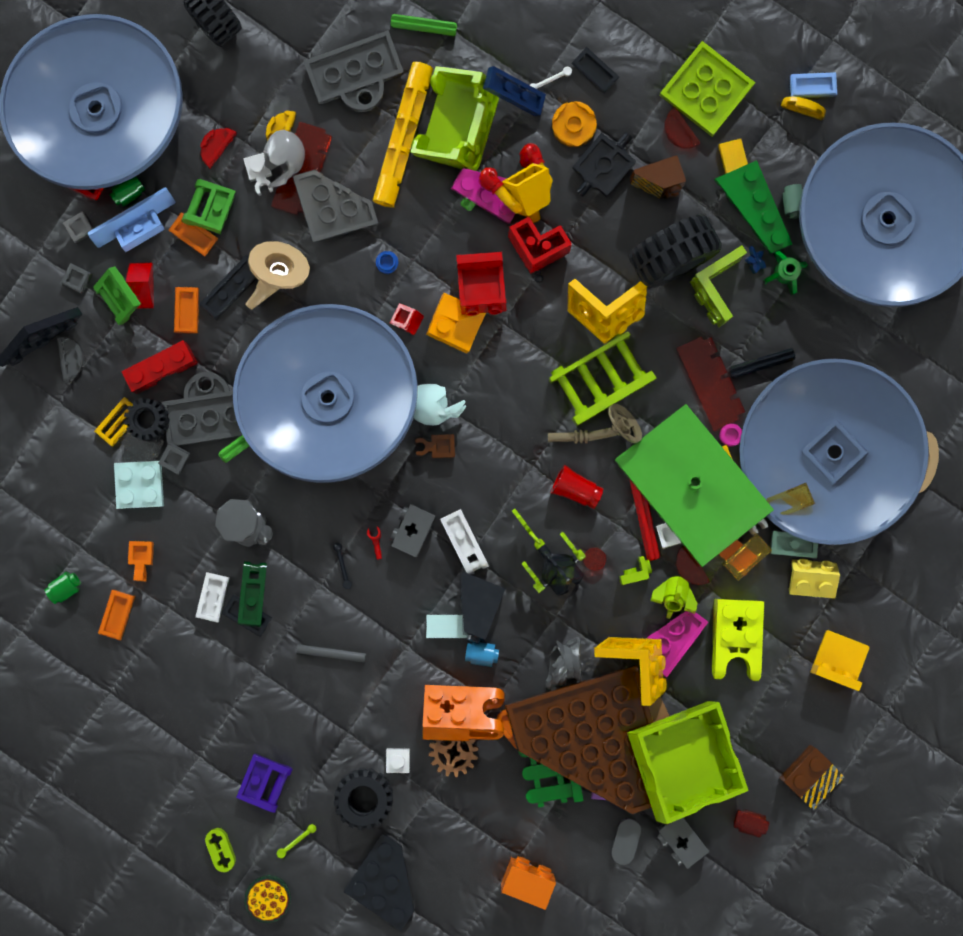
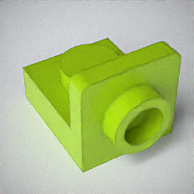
M644 556L638 557L641 571L637 572L636 567L623 570L624 575L619 576L620 584L625 585L649 579V573H652L649 560H645Z

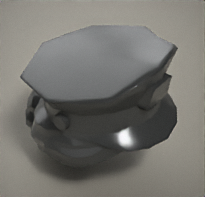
M230 499L217 510L215 527L226 541H235L243 546L250 547L257 543L265 545L273 536L272 528L266 525V516L260 509L252 506L248 500Z
M574 638L569 640L567 644H561L557 641V645L554 646L550 653L549 674L545 682L547 690L553 691L566 687V682L570 679L582 681L580 639Z

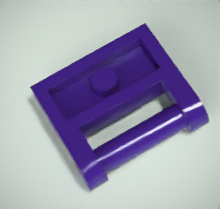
M253 754L236 798L275 813L278 807L277 801L287 776L291 775L293 769L287 765ZM274 770L279 772L269 799L266 801L261 798Z

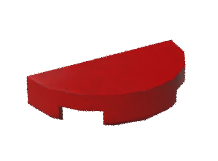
M219 128L211 130L204 136L200 144L201 156L209 169H211L236 136V131L229 128Z

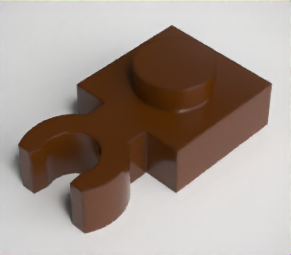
M454 434L431 435L432 442H427L423 438L415 440L416 443H423L425 445L423 451L416 452L418 456H424L428 452H432V458H455Z

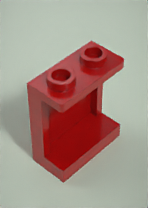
M502 252L456 255L461 315L477 316L479 313L496 315L506 311Z

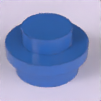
M383 251L376 258V266L384 274L393 273L398 267V258L391 251Z

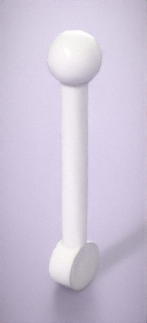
M565 67L562 72L537 84L532 83L530 86L538 89L562 76L568 77L571 75L572 69Z

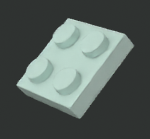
M159 461L114 463L116 509L164 506L162 466L158 464Z

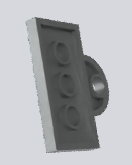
M388 30L304 60L319 105L341 98L348 108L357 112H367L377 107L384 96L383 82L404 75ZM362 94H369L372 97L369 104L359 102Z
M202 372L194 375L185 386L183 399L161 402L166 407L164 409L169 413L167 418H170V422L166 423V426H169L168 430H166L167 444L172 443L176 446H183L243 435L234 412L233 391H230L227 382L215 373ZM203 378H210L212 382L208 390L200 388V381Z

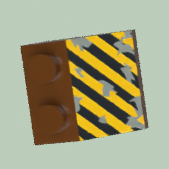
M677 155L633 170L629 180L631 185L657 198L666 197V199L678 196L686 183Z
M809 745L779 777L812 810L844 778L840 771L812 745Z

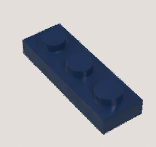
M495 66L488 68L483 86L484 90L533 116L541 115L546 96L545 93Z

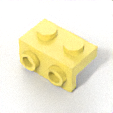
M792 559V574L789 585L790 595L836 598L840 578L836 563L831 561L818 562L808 559Z

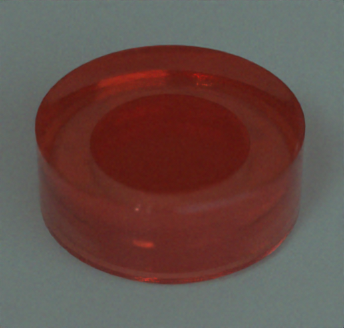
M590 548L585 552L586 558L583 559V562L588 569L597 571L605 566L606 555L601 549Z

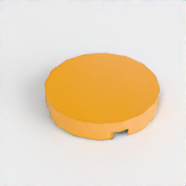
M574 101L562 104L552 118V131L555 138L561 144L568 147H580L587 144L593 138L596 131L597 123L594 111L582 102Z

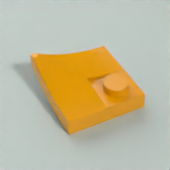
M443 293L426 335L467 354L471 349L486 313H479L477 316L461 315L460 299Z

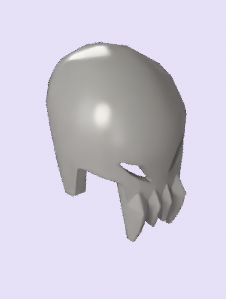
M286 130L275 131L263 150L264 166L270 170L281 166L284 172L267 187L272 188L286 184L287 180L297 174L303 166L305 149L299 137L292 132Z

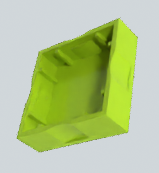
M707 701L627 732L657 822L664 824L672 823L696 813L707 805L720 803L749 791L739 760L731 745L730 733L720 702Z

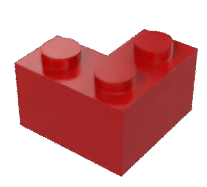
M530 217L509 227L508 238L530 274L570 253L572 243L561 225L543 235H540Z

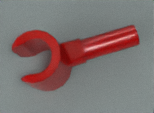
M377 527L378 535L372 537L368 528L367 535L373 542L376 559H382L379 545L382 533Z

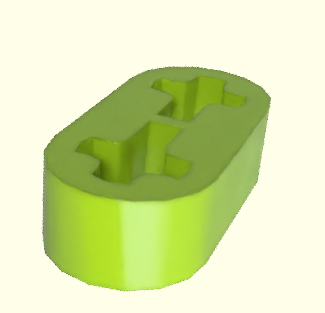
M214 828L206 835V846L215 868L219 872H228L235 865L236 857L227 833L221 828ZM214 833L222 837L219 842L221 848H218L216 842H211ZM220 852H223L225 858H230L227 867L225 864L219 863L222 859Z

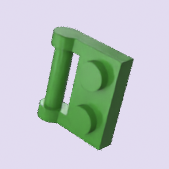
M197 179L195 193L187 213L183 215L182 222L221 234L236 191ZM204 192H210L202 216H196Z
M115 266L109 268L93 287L97 294L100 293L115 315V321L118 325L126 323L130 319L131 314L141 304Z

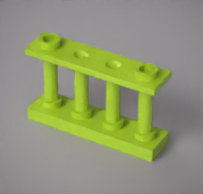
M628 331L624 334H617L611 339V342L564 369L563 366H560L551 372L550 384L558 380L576 410L574 411L576 416L572 418L576 427L656 379L652 370L648 373L645 370H641L624 340L630 336ZM614 346H617L634 374L633 379L635 381L628 385L622 382L605 354L607 350ZM596 357L615 387L613 388L615 392L608 397L605 393H602L585 363ZM575 369H578L595 397V404L589 408L586 405L583 406L565 376Z

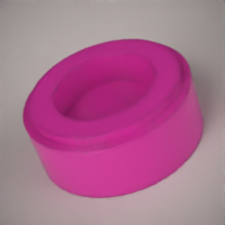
M727 424L721 428L719 439L722 444L728 447L736 446L740 443L742 429L736 424Z

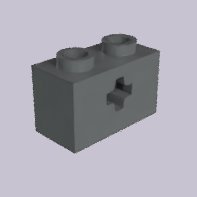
M411 504L409 508L404 507L399 518L402 520L399 529L395 528L390 537V541L393 542L391 546L417 558L436 516ZM414 523L418 533L412 534L411 537L407 536L408 531L405 530L406 527L412 526Z
M684 818L669 824L662 823L657 827L660 832L657 836L665 847L670 845L674 851L671 855L679 866L684 864L688 869L709 853V850ZM679 836L684 839L685 844L683 846L677 841Z

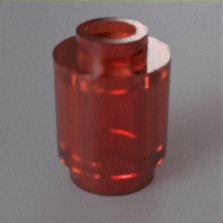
M746 809L743 811L737 810L733 828H737L738 832L758 838L762 834L766 835L769 827L766 815Z

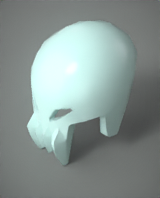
M437 384L418 385V398L414 419L424 425H439L449 418L460 416L466 408V405H464L466 401L463 400L447 407L445 387Z

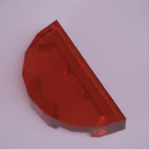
M674 107L668 113L665 120V133L668 140L675 146L683 149L694 148L700 145L698 138Z
M683 545L676 559L679 575L691 584L704 585L710 583L703 568Z

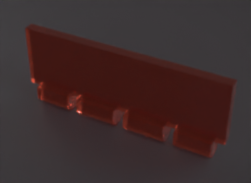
M299 122L295 135L303 143L305 160L302 168L295 175L312 170L321 172L326 155L319 153V150L328 152L332 140L331 135L325 134V129ZM292 176L287 180L286 184L277 187L271 207L297 215L298 211L303 213Z
M700 337L676 348L713 430L715 431L739 420L737 415L744 413L745 409L739 397L734 400L729 398L737 392L730 377L723 380L720 378L721 375L728 373L721 357L718 356L711 359V355L718 352L712 337L704 341Z

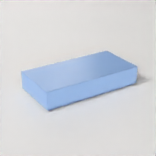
M836 72L791 74V97H836Z

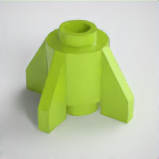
M671 577L652 592L650 601L660 604L663 602L665 608L668 609L666 614L668 619L671 618L673 612L682 610V607H684V611L696 613L697 601L689 583L682 577Z

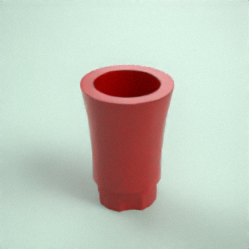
M563 465L552 486L551 494L568 498L595 509L603 494V488L596 486V483Z

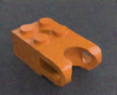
M425 685L423 740L469 741V739H500L504 734L502 722L497 719L488 718L484 712L489 709L500 708L505 700L503 690L490 687Z

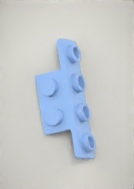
M165 187L97 226L87 234L97 248L117 238L123 250L127 252L165 230L157 214L176 202Z

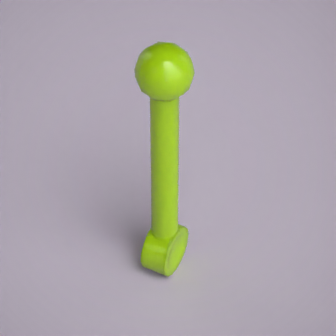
M310 824L304 833L285 848H280L277 851V856L284 858L287 851L310 833H315L316 826Z

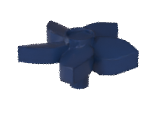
M753 246L749 247L750 256L746 257L745 261L751 264L750 270L755 274L759 269L766 268L765 262L761 259L764 251L756 253Z

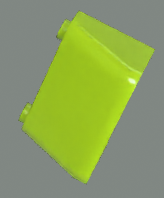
M435 67L430 84L433 91L438 95L426 135L419 134L413 139L410 153L416 157L455 168L477 171L499 101V97L483 89L486 75L483 72Z

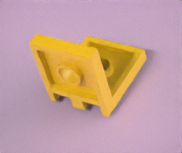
M574 279L568 283V312L605 344L617 334L624 333L632 323L638 322L645 315L647 286L640 281L606 306L580 282Z
M608 637L594 648L595 657L640 659L642 705L651 706L666 691V679L663 678L666 659L665 656H662V639Z

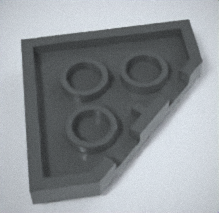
M316 170L293 176L313 243L378 225L372 201L361 197L349 188L336 181H332Z

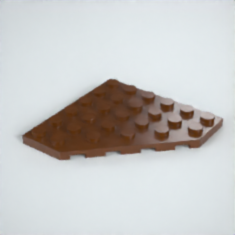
M637 665L505 705L517 751L631 814L652 808L627 732L653 723L649 706L641 704V679Z

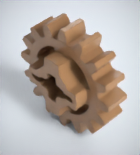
M476 739L465 741L469 751L462 747L461 741H457L456 747L460 754L456 753L452 761H450V751H447V749H452L456 741L441 743L443 740H435L436 743H430L429 747L433 748L434 751L429 752V756L435 757L431 764L439 765L438 772H441L443 769L446 770V776H449L450 772H454L455 777H458V771L467 774L466 767H474L471 760L478 759V756L473 754V752L478 751L479 748L472 745ZM438 752L444 754L447 759L446 764L441 761ZM460 759L466 760L463 764L454 766L455 762Z

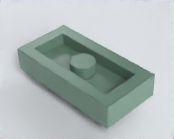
M771 532L770 554L817 558L818 543L800 539L788 532Z

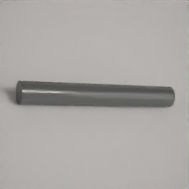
M300 644L297 645L296 650L298 654L364 663L366 653Z

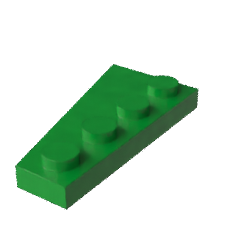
M757 160L714 179L770 254L792 244Z

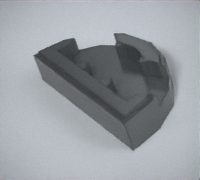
M56 336L63 381L66 382L74 379L81 372L84 365V354L82 348L74 340Z

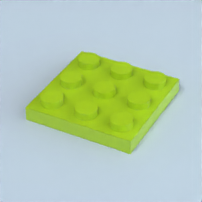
M702 41L661 91L659 96L713 137L754 86L755 82Z

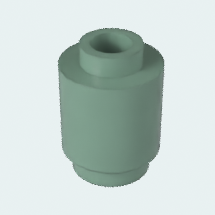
M802 184L784 187V193H782L784 211L786 216H790V219L799 218L800 200L803 191Z

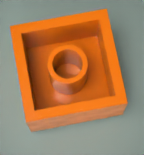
M517 856L516 859L511 857L501 882L502 893L546 910L556 885L554 874L551 873L552 870L543 865H539L538 868L529 864V860Z

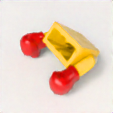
M529 143L519 153L520 164L522 167H525L523 170L501 182L494 168H484L479 175L478 182L482 188L493 195L496 194L512 212L530 217L532 222L535 223L541 219L539 210L549 205L551 201L550 190L553 179L549 174V168L544 166L545 161L539 147L536 144Z

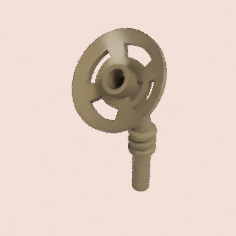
M612 404L609 407V417L612 422L611 428L591 432L587 430L584 432L582 430L579 432L574 430V432L548 433V442L574 441L577 444L579 441L582 444L583 441L588 443V441L618 435L631 443H638L642 439V432L636 419L625 407L619 404ZM630 428L633 430L634 437L630 435Z

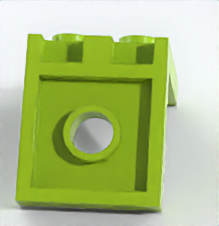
M743 245L695 274V277L690 281L696 292L694 294L696 300L701 306L704 305L708 310L707 317L713 325L717 324L718 327L727 323L733 315L710 280L738 263L747 254Z

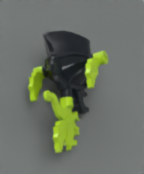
M513 509V514L535 541L534 547L545 560L540 581L526 562L522 563L523 567L535 581L533 587L538 593L542 592L547 586H550L557 596L567 594L569 592L567 590L569 584L574 583L577 586L584 576L576 564L586 558V555L581 549L577 551L564 532L560 533V535L574 554L572 556L567 554H551L544 541L535 536L517 510Z

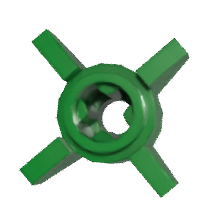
M777 251L774 253L778 265L774 270V274L765 278L763 282L767 284L777 280L782 284H788L791 295L796 294V279L800 275L801 269L807 267L808 264L806 261L798 262L794 258H787L783 253Z

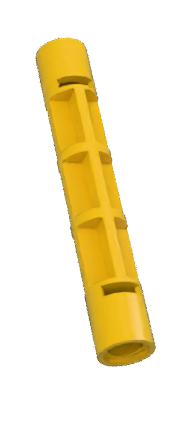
M412 62L372 201L385 207L393 208L395 206L400 188L397 184H401L411 144L427 95L425 90L429 88L430 79L433 74V67L425 63Z

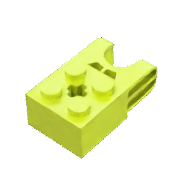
M714 599L712 634V675L714 679H722L726 674V667L729 661L735 657H741L747 666V676L752 681L760 680L763 647V601ZM738 617L743 621L739 629L733 625V622L737 621Z

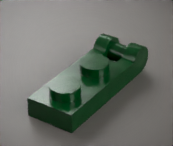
M244 561L238 625L261 627L267 563L256 565ZM250 573L259 574V578L250 579Z

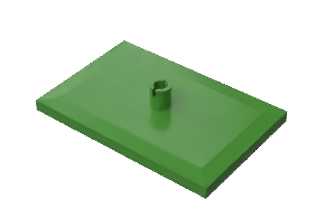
M687 404L615 459L617 465L701 567L710 562L774 511Z

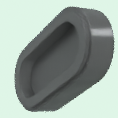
M623 819L616 831L611 855L614 861L620 865H627L632 862L641 835V827L635 819Z

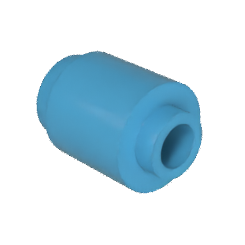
M479 642V644L467 643L465 661L473 665L492 667L493 663L498 662L499 650L495 649V644Z

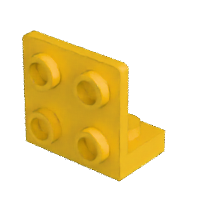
M826 630L810 673L860 691L862 682L857 680L869 651V646Z

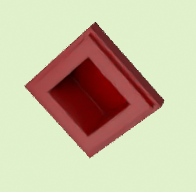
M399 303L390 324L409 334L415 335L424 315L413 308Z

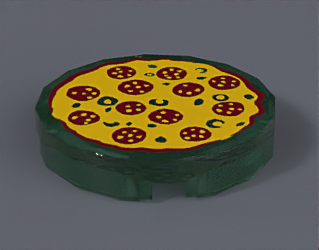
M264 875L251 882L245 893L244 902L246 910L252 918L259 922L271 923L278 921L286 914L291 903V893L285 881L273 875Z

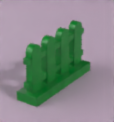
M518 751V753H519L520 756H522V757H524V758L528 757V756H526V755H524L523 753H521V752ZM530 758L531 765L523 768V778L528 781L534 780L535 788L529 789L526 793V799L529 803H538V807H544L543 802L561 799V803H567V798L569 797L573 798L574 803L583 801L580 785L571 780L564 783L562 775L542 764H537L532 758ZM557 776L558 784L541 787L540 779Z

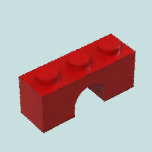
M182 340L121 372L131 392L139 394L157 385V381L170 374H179L197 365L198 362L188 343Z

